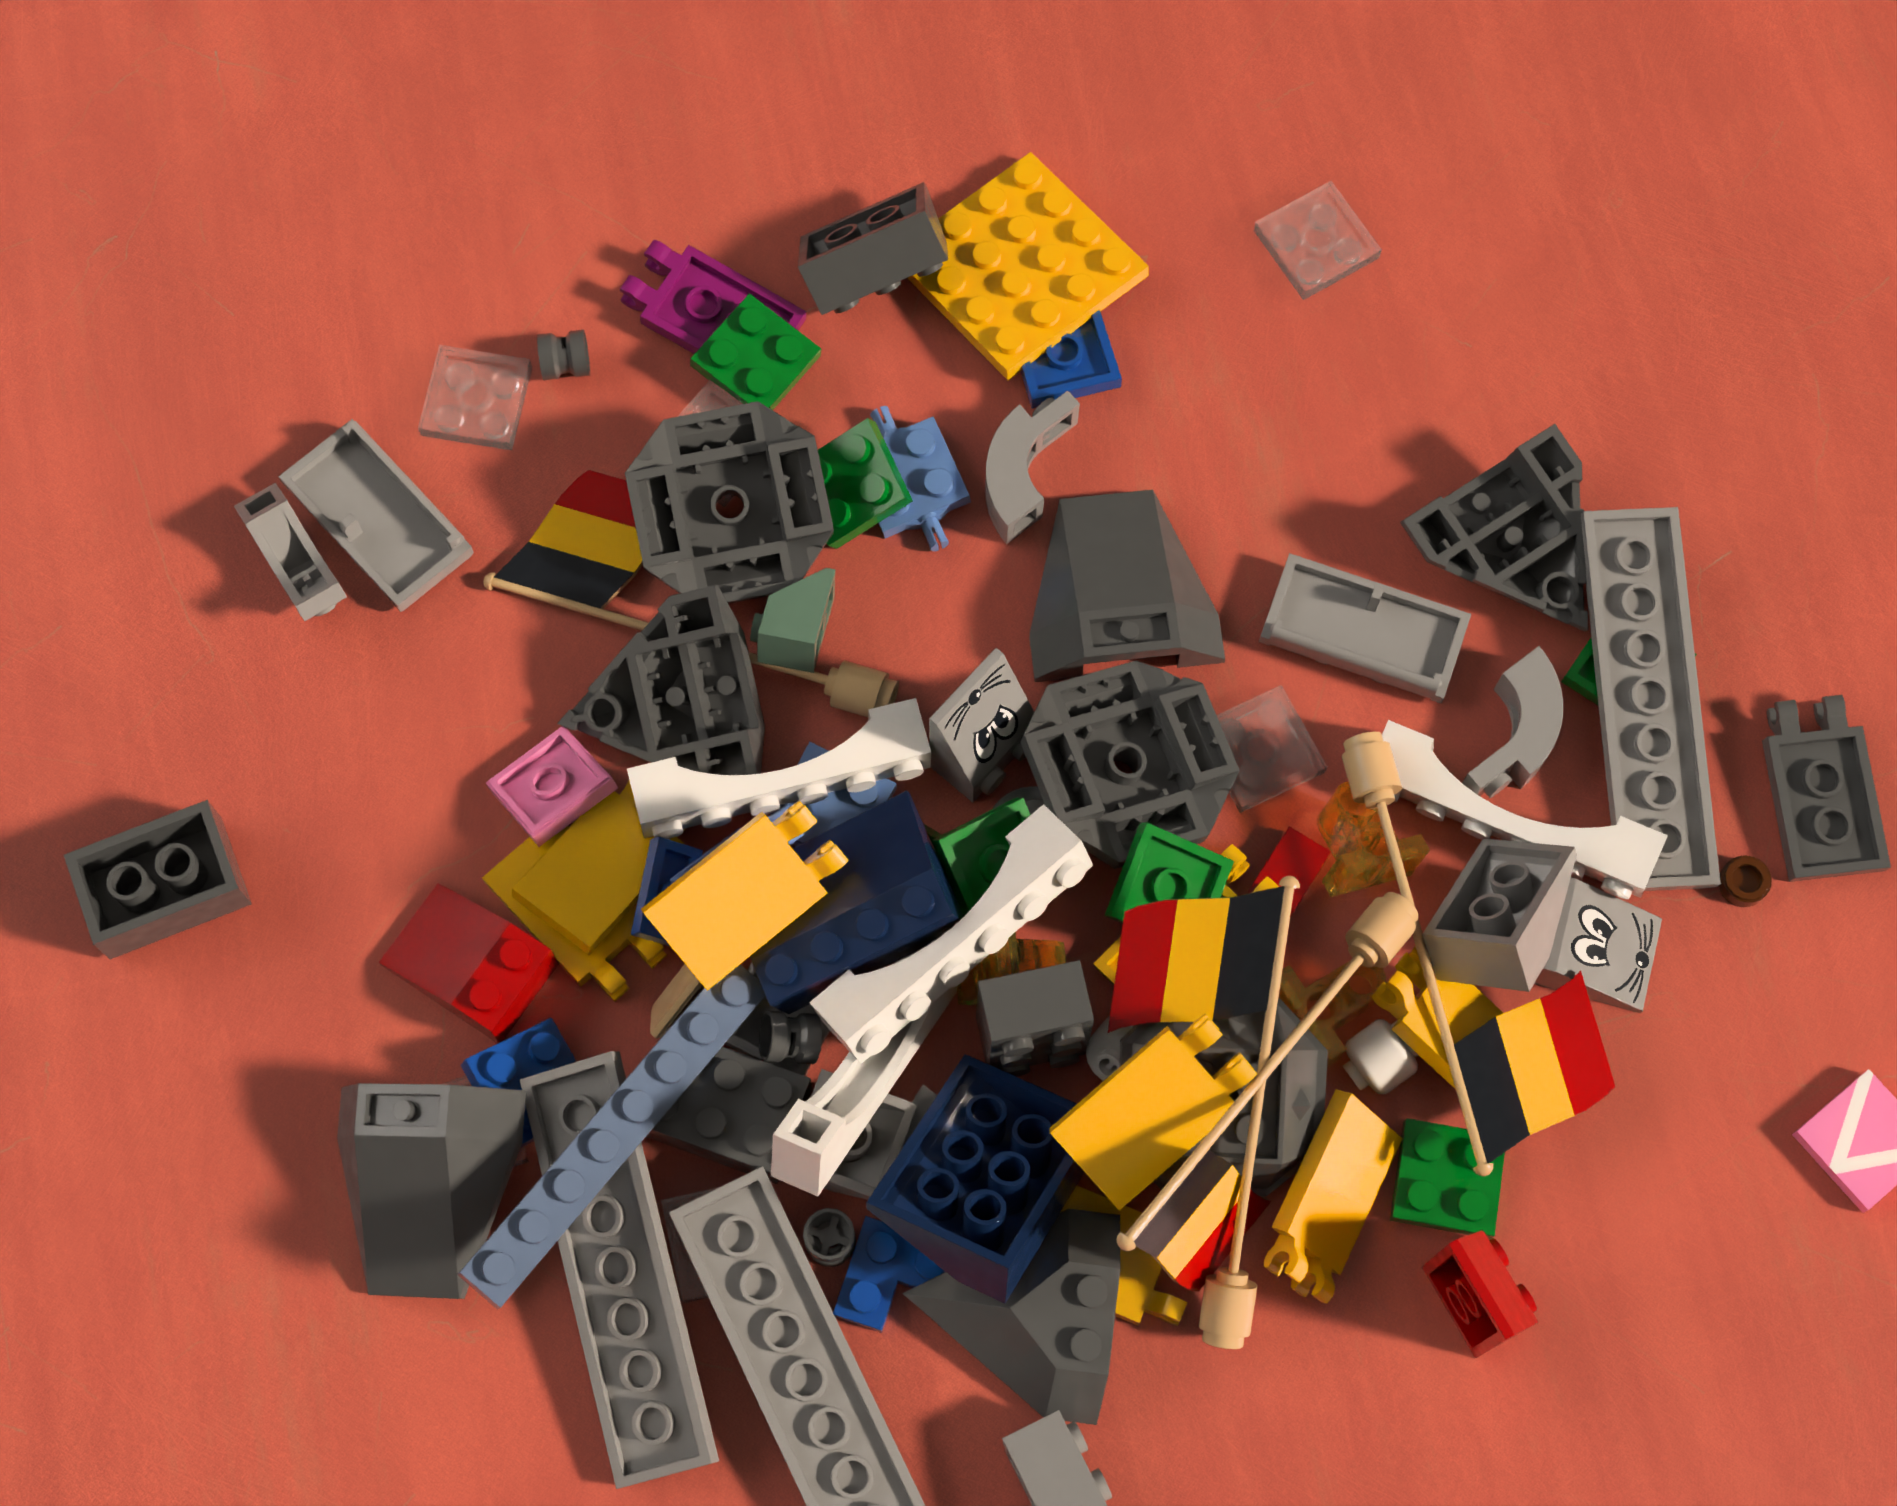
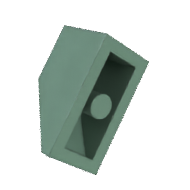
M822 569L768 596L764 613H755L751 627L750 641L757 642V662L814 673L834 602L836 569Z

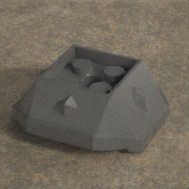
M758 401L663 419L637 458L634 459L625 472L644 569L679 594L718 585L728 604L769 596L804 579L834 532L815 436L801 427H797ZM734 495L742 500L744 508L740 515L735 518H725L717 512V502L723 496Z
M1132 661L1047 685L1020 741L1045 806L1082 840L1087 852L1113 869L1123 867L1138 826L1143 822H1148L1195 844L1204 842L1209 836L1240 771L1203 683L1186 677L1180 679L1160 668L1139 661ZM1114 761L1126 763L1131 768L1132 773L1121 772L1115 766Z
M1279 997L1270 1058L1300 1023L1297 1016ZM1266 1010L1213 1021L1223 1035L1210 1047L1195 1055L1197 1060L1212 1076L1239 1052L1257 1072ZM1155 1022L1134 1025L1120 1039L1119 1067L1166 1026L1179 1037L1194 1022ZM1307 1029L1266 1079L1251 1181V1190L1258 1196H1268L1297 1173L1325 1113L1328 1050L1309 1029ZM1249 1083L1235 1091L1234 1101L1239 1097V1095L1244 1091V1089L1248 1086ZM1253 1096L1209 1149L1231 1163L1241 1177ZM1202 1140L1153 1181L1161 1190Z

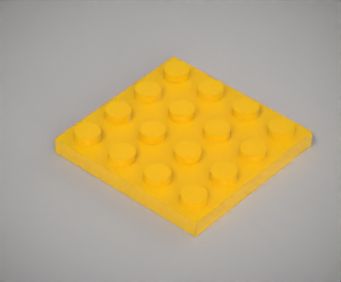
M1029 152L938 218L947 242L948 260L942 262L943 266L930 275L919 277L915 274L907 279L1009 380L1022 370V366L1029 360L1030 363L1035 361L1046 352V348L1051 344L1054 347L1066 333L1071 334L1089 321L1092 318V314L1099 309L1101 312L1148 277L1149 266L1034 154Z

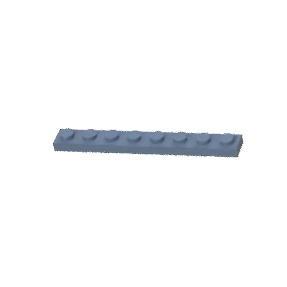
M740 964L708 991L704 988L457 1275L497 1310L500 1309L766 996L760 981Z

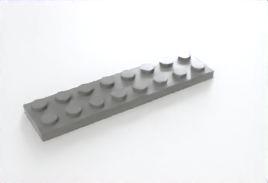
M1678 507L1583 511L1581 513L1586 566V591L1611 825H1617L1620 816L1668 835L1644 891L1715 888L1721 885L1679 509Z
M610 1051L520 1079L521 1088L523 1091H526L525 1105L542 1176L626 1079L619 1051ZM641 1142L558 1240L616 1489L719 1461Z
M762 1166L670 1211L669 1214L806 1506H925L764 1167Z

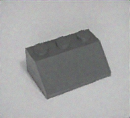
M925 182L800 237L798 269L821 315L832 310L835 313L845 312L856 306L860 298L873 292L877 295L889 293L901 284V280L915 274L919 277L930 275L943 266L942 262L948 260L947 242Z

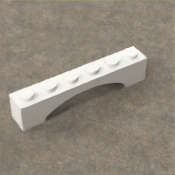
M913 698L868 709V722L848 740L817 758L782 770L751 775L708 774L680 767L677 765L676 757L627 768L644 838L654 836V838L671 839L681 835L685 828L701 824L704 828L720 827L729 823L733 816L751 812L752 816H757L761 812L768 815L779 810L781 804L798 800L802 804H812L824 800L830 792L846 788L848 792H861L875 786L878 780L894 776L898 781L913 779L923 774V769L930 768L931 749L917 699Z
M1388 720L1382 737L1384 741L1390 743L1402 785V790L1394 795V802H1397L1399 797L1418 804L1416 811L1426 817L1443 821L1446 816L1463 823L1461 829L1464 832L1479 839H1490V836H1494L1506 841L1575 847L1577 856L1571 874L1572 878L1582 880L1583 876L1587 875L1603 882L1601 889L1611 895L1627 900L1631 894L1641 898L1668 835L1620 816L1617 825L1577 828L1546 824L1513 814L1480 797L1453 776L1434 754V738Z
M1044 804L1005 836L1010 848L997 876L980 900L950 930L922 950L887 967L859 975H854L848 969L809 1002L828 1029L860 1064L871 1055L881 1052L895 1034L909 1022L921 1018L936 999L949 988L962 983L970 970L989 954L996 953L1003 948L1012 934L1028 921L1038 918L1053 899L1066 888L1078 884L1086 871L1093 866L1082 840Z
M912 953V954H910V955H908V956H906V957H904V958H902V959H900V960H898V961H896V962H899V961H901V960H903V959H905V958H907V957L913 955L914 953ZM958 985L949 988L936 999L921 1018L909 1022L895 1034L881 1052L871 1055L862 1064L849 1052L828 1081L807 1101L801 1099L796 1101L773 1134L772 1177L817 1197L820 1195L957 993Z

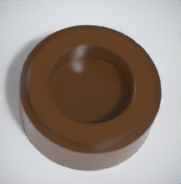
M1743 855L1731 859L1720 871L1721 885L1718 887L1722 896L1731 904L1739 907H1750L1759 903L1769 893L1772 878L1769 869L1762 861L1752 856Z

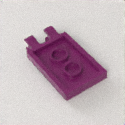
M654 239L644 253V256L649 258L645 263V267L658 275H667L659 289H653L632 275L628 276L620 288V292L624 294L621 302L633 310L643 311L640 315V323L693 354L698 351L749 293L798 331L806 320L807 311L690 245L680 255L662 242Z

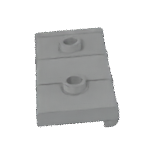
M353 419L278 476L283 485L294 494L316 518L318 523L350 555L361 570L372 579L400 612L407 609L474 553L472 546L455 526Z
M1289 553L1259 642L1269 646L1273 645L1309 657L1325 665L1329 664L1371 678L1373 681L1382 684L1386 683L1442 703L1471 614Z

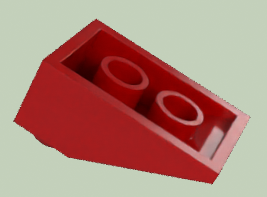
M439 883L379 961L381 966L496 1043L504 1041L559 965L549 947L511 922Z
M1483 1230L1454 1240L1422 1266L1423 1271L1475 1358L1538 1323L1533 1314L1537 1311L1533 1297L1523 1284H1515L1506 1269L1509 1266V1260L1504 1249L1495 1238L1489 1240Z

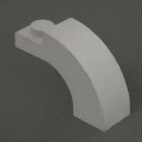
M1066 391L1056 400L1051 397L1043 401L1034 410L1032 417L1019 404L1002 421L993 436L986 461L985 497L992 523L1006 544L1043 517L1044 497L1031 482L1028 468L1033 459L1043 449L1078 424L1080 403L1069 391Z
M276 483L234 506L304 621L313 616L327 614L335 608L338 602L347 598L339 582L321 557Z
M1540 646L1506 670L1494 688V691L1502 699L1509 711L1512 730L1509 742L1471 770L1462 782L1463 785L1479 796L1485 793L1489 798H1492L1512 780L1522 789L1539 771L1558 739L1563 719L1562 689L1552 663Z

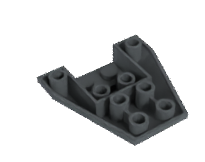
M1154 490L1059 500L1029 634L1035 682L1072 679L1082 676L1084 664L1175 655L1177 668L1225 663L1219 614Z
M358 1083L341 1088L337 1140L368 1295L465 1299L470 1285L457 1274L487 1240L522 1145L526 1091L444 1084Z

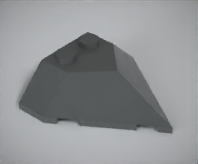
M1556 424L1517 447L1506 459L1445 498L1438 497L1400 522L1428 563L1582 631L1588 630V612L1584 611L1583 585L1586 584V565L1581 513L1584 509H1580V482L1583 480L1582 462Z
M712 585L669 596L657 609L659 612L641 632L635 634L590 685L588 693L572 710H568L557 723L571 730H578L600 739V742L651 763L676 757L678 766L693 771L718 775L760 774L762 770L765 723L744 631L719 586Z
M1070 1208L1060 1212L1005 1304L958 1282L947 1272L902 1293L1041 1416L1046 1417L1059 1410L1064 1421L1097 1425L1109 1375L1120 1276V1248L1116 1241L1117 1235L1120 1233V1215Z

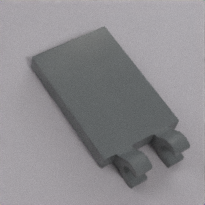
M1843 695L1822 697L1821 703L1814 704V715L1817 724L1822 729L1820 731L1801 732L1795 700L1775 702V708L1767 709L1768 724L1774 736H1767L1762 740L1789 882L1883 872L1891 868L1863 726L1848 727Z

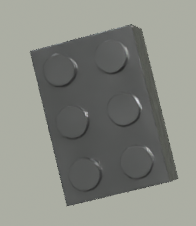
M208 800L64 854L93 945L109 959L116 958L252 905L222 817Z
M1080 960L978 981L976 1021L987 1064L1018 1077L1029 1073L1030 1066L1049 1062L1051 1068H1061L1080 1061L1079 1056L1086 1054L1094 1023Z
M721 1047L646 1137L747 1174L763 1166L770 1182L778 1184L779 1180L771 1176L773 1134L798 1099L807 1101L811 1097L813 1092L811 1078Z

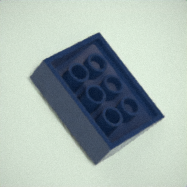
M907 790L792 848L800 859L805 861L821 845L831 840L839 847L849 861L838 871L819 881L827 891L824 897L750 956L771 1006L791 1014L810 1005L809 1002L848 969L854 975H859L884 968L928 946L964 917L911 795Z
M964 1054L866 1202V1209L955 1280L1005 1304L1084 1174L1082 1168L1049 1131V1128L1077 1103Z

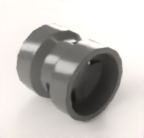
M585 330L570 331L566 337H556L552 333L537 335L540 370L544 381L558 379L561 374L571 373L575 377L590 376V362Z
M766 1011L764 1013L759 1030V1053L763 1062L779 1063L784 1058H793L798 1064L813 1065L817 1062L822 1044V1025L817 1014L801 1013L795 1018L787 1017L782 1011Z
M831 1208L818 1210L809 1217L804 1226L803 1238L807 1253L814 1262L825 1267H836L850 1259L855 1249L856 1237L853 1223L845 1213Z

